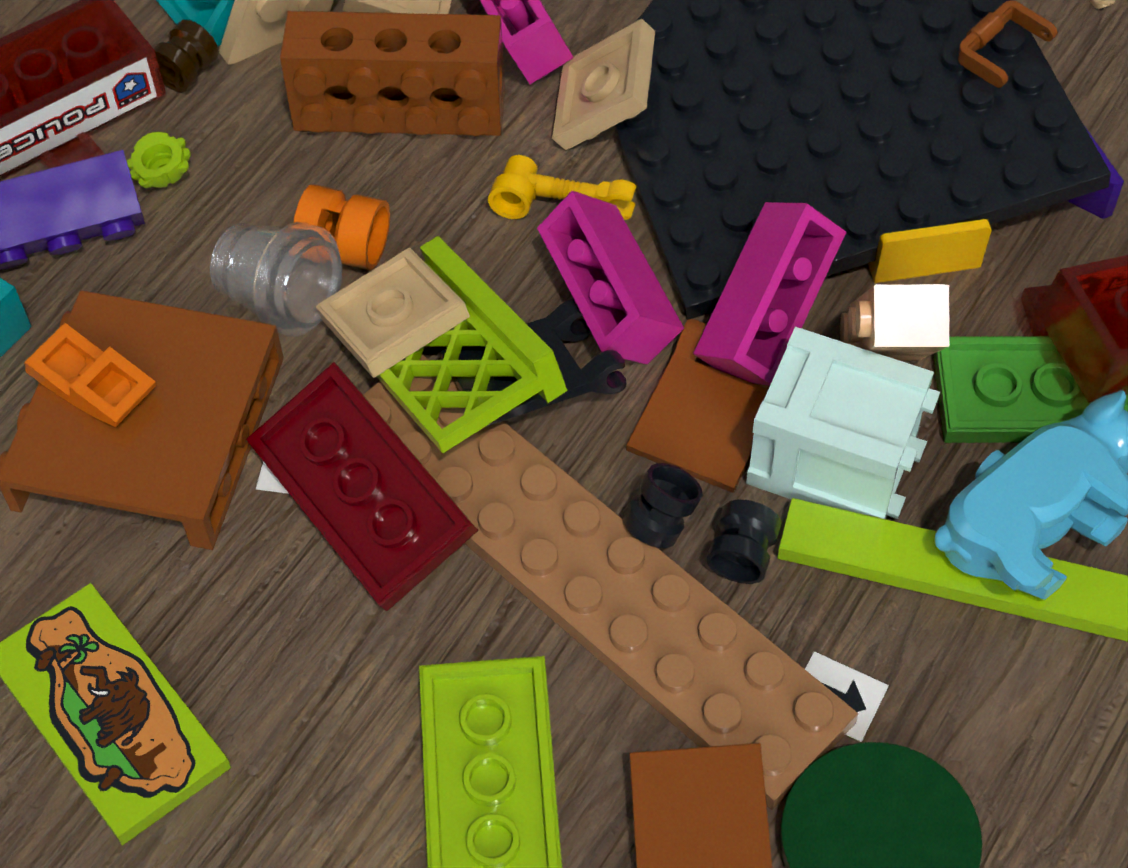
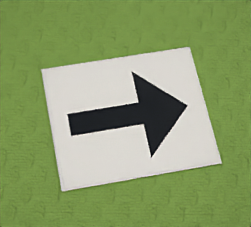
M814 651L805 670L859 713L856 724L845 735L862 742L889 685Z

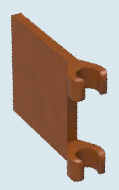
M689 319L681 332L675 351L626 445V451L656 463H668L677 466L696 479L734 493L750 461L754 433H752L754 419L770 386L757 385L699 363L700 358L693 353L707 324L696 319Z
M761 743L630 753L637 868H773Z

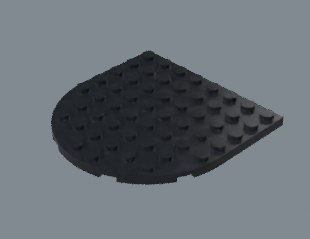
M653 0L638 18V20L643 19L655 30L647 109L641 111L634 118L626 119L616 124V131L623 157L632 180L636 185V190L687 320L714 311L765 202L807 203L846 231L845 237L826 275L829 276L875 261L879 238L885 233L987 219L991 225L1108 188L1111 172L1030 31L1009 20L1004 25V28L983 48L975 51L1006 72L1008 82L1001 88L993 86L959 63L960 43L966 38L967 32L988 13L996 11L1004 2L1011 0Z

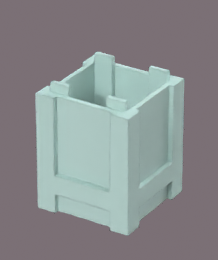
M795 327L764 401L762 400L754 419L752 432L754 436L746 484L788 499H800L886 519L887 516L898 519L906 497L895 494L904 470L910 472L914 461L920 462L927 444V441L917 438L923 411L933 414L940 395L939 391L930 389L934 372Z

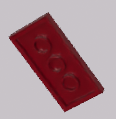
M335 362L246 439L369 594L386 611L392 608L479 531Z

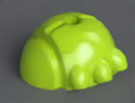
M152 132L143 136L137 141L133 147L134 152L131 153V158L127 160L129 169H131L132 179L138 181L139 185L143 188L167 187L168 184L176 183L189 169L188 160L191 152L188 148H185V139H176L174 136L170 137L168 133Z

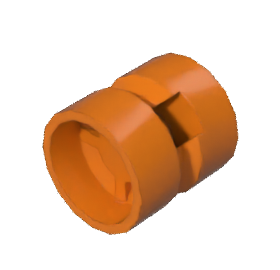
M316 184L308 185L298 202L292 228L294 250L297 254L323 260L331 259L336 254L341 264L373 270L379 263L387 242L390 226L389 204L386 200L355 194L347 200L342 190Z

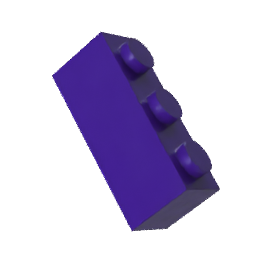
M124 150L0 181V269L22 265L28 261L27 255L47 249L50 255H60L75 251L82 247L81 240L103 235L105 241L125 238L136 232L135 226L145 224Z

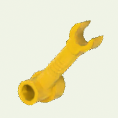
M514 155L508 159L503 174L495 178L488 196L489 206L496 214L508 219H520L528 214L536 196L552 197L553 199L558 198V200H561L571 191H575L616 205L624 220H628L632 217L636 204L632 202L636 185L622 179L612 182L603 181L599 185L586 182L580 183V181L575 182L574 180L570 181L569 179L565 180L558 177L555 179L552 176L537 174V165L531 158L524 155Z

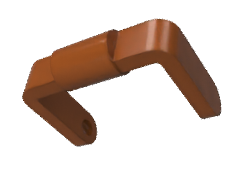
M1006 1L996 11L988 13L967 32L966 38L960 43L959 63L997 88H1001L1008 82L1006 72L975 51L983 48L1004 28V25L1009 20L1014 21L1047 42L1053 40L1058 34L1057 28L1053 23L1017 1Z

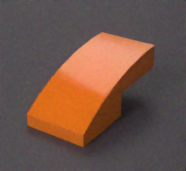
M66 323L24 362L26 373L78 409L114 427H117L156 387L155 380L109 346L103 352Z

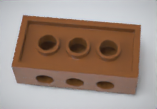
M324 11L287 12L280 61L294 131L501 136L505 94L501 15Z

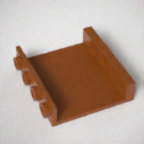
M80 290L72 310L64 313L60 327L64 323L68 324L103 352L110 346L155 380L156 387L117 427H114L78 409L39 383L31 402L25 403L19 412L17 433L9 451H4L0 455V490L10 510L22 513L30 493H37L182 522L190 546L213 550L251 449V445L246 439L259 427L284 360L277 326Z

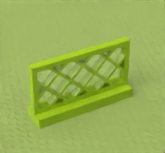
M437 236L420 246L425 263L465 302L470 317L456 325L454 330H448L406 357L405 360H401L376 377L438 449L445 453L535 394L539 393L549 403L565 393L567 388L553 350ZM448 346L443 360H420L425 347ZM462 346H486L482 360H458ZM491 376H514L518 380L502 391H486ZM414 377H437L432 391H409ZM452 377H476L472 391H448ZM441 408H466L463 416L443 429L437 424Z

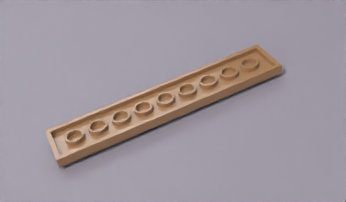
M422 354L420 360H429V359H427V358ZM414 377L409 391H432L437 377ZM451 379L448 391H459L454 380ZM381 381L363 394L479 530L464 543L698 747L761 743L766 804L771 810L790 793L801 774L813 762L827 754L856 724L859 713L661 550L636 539L627 530L621 517L504 421L482 428L453 448L442 453ZM441 408L437 424L443 429L463 416L466 408Z

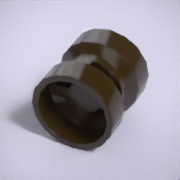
M185 19L179 21L170 30L169 41L160 42L147 54V62L152 74L167 88L182 93L187 91L196 81L197 71L209 68L219 55L218 45L209 32L198 23Z

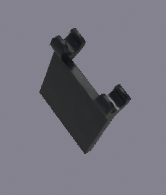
M574 299L563 302L547 317L527 323L553 350L567 391L549 403L537 393L487 426L588 392L616 394L626 388V378L622 372L614 371L625 367V360L617 351L607 350L601 352L580 369L561 341L577 342L588 338L590 335V329L584 319L576 320L579 317H583ZM462 346L458 360H482L486 346ZM447 349L440 351L442 360ZM491 376L486 391H502L518 380L514 376ZM452 377L459 391H472L476 377Z

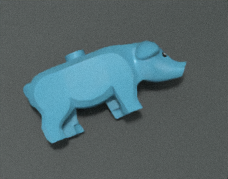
M1120 390L1102 396L1091 402L1084 409L1083 414L1067 421L1039 428L1006 455L1000 450L992 452L979 466L975 474L976 479L954 498L949 507L945 524L935 534L937 548L945 552L951 564L969 575L1003 581L1014 591L1017 589L1046 600L1060 588L1067 576L1051 569L1053 562L1043 554L1041 549L1047 548L1059 541L1070 529L1104 546L1109 545L1120 535L1128 521V518L1125 517L1128 514V411L1124 410L1126 402L1125 392Z

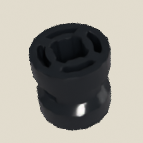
M656 463L650 466L640 483L642 494L634 496L623 514V523L627 530L641 542L656 548H669L674 546L685 527L683 517L692 515L703 493L698 481L688 472L668 463Z
M741 499L729 501L724 506L719 520V528L722 533L712 541L707 555V564L710 569L719 576L737 583L754 584L762 581L765 578L770 562L767 549L776 543L781 529L782 521L771 508L758 502Z

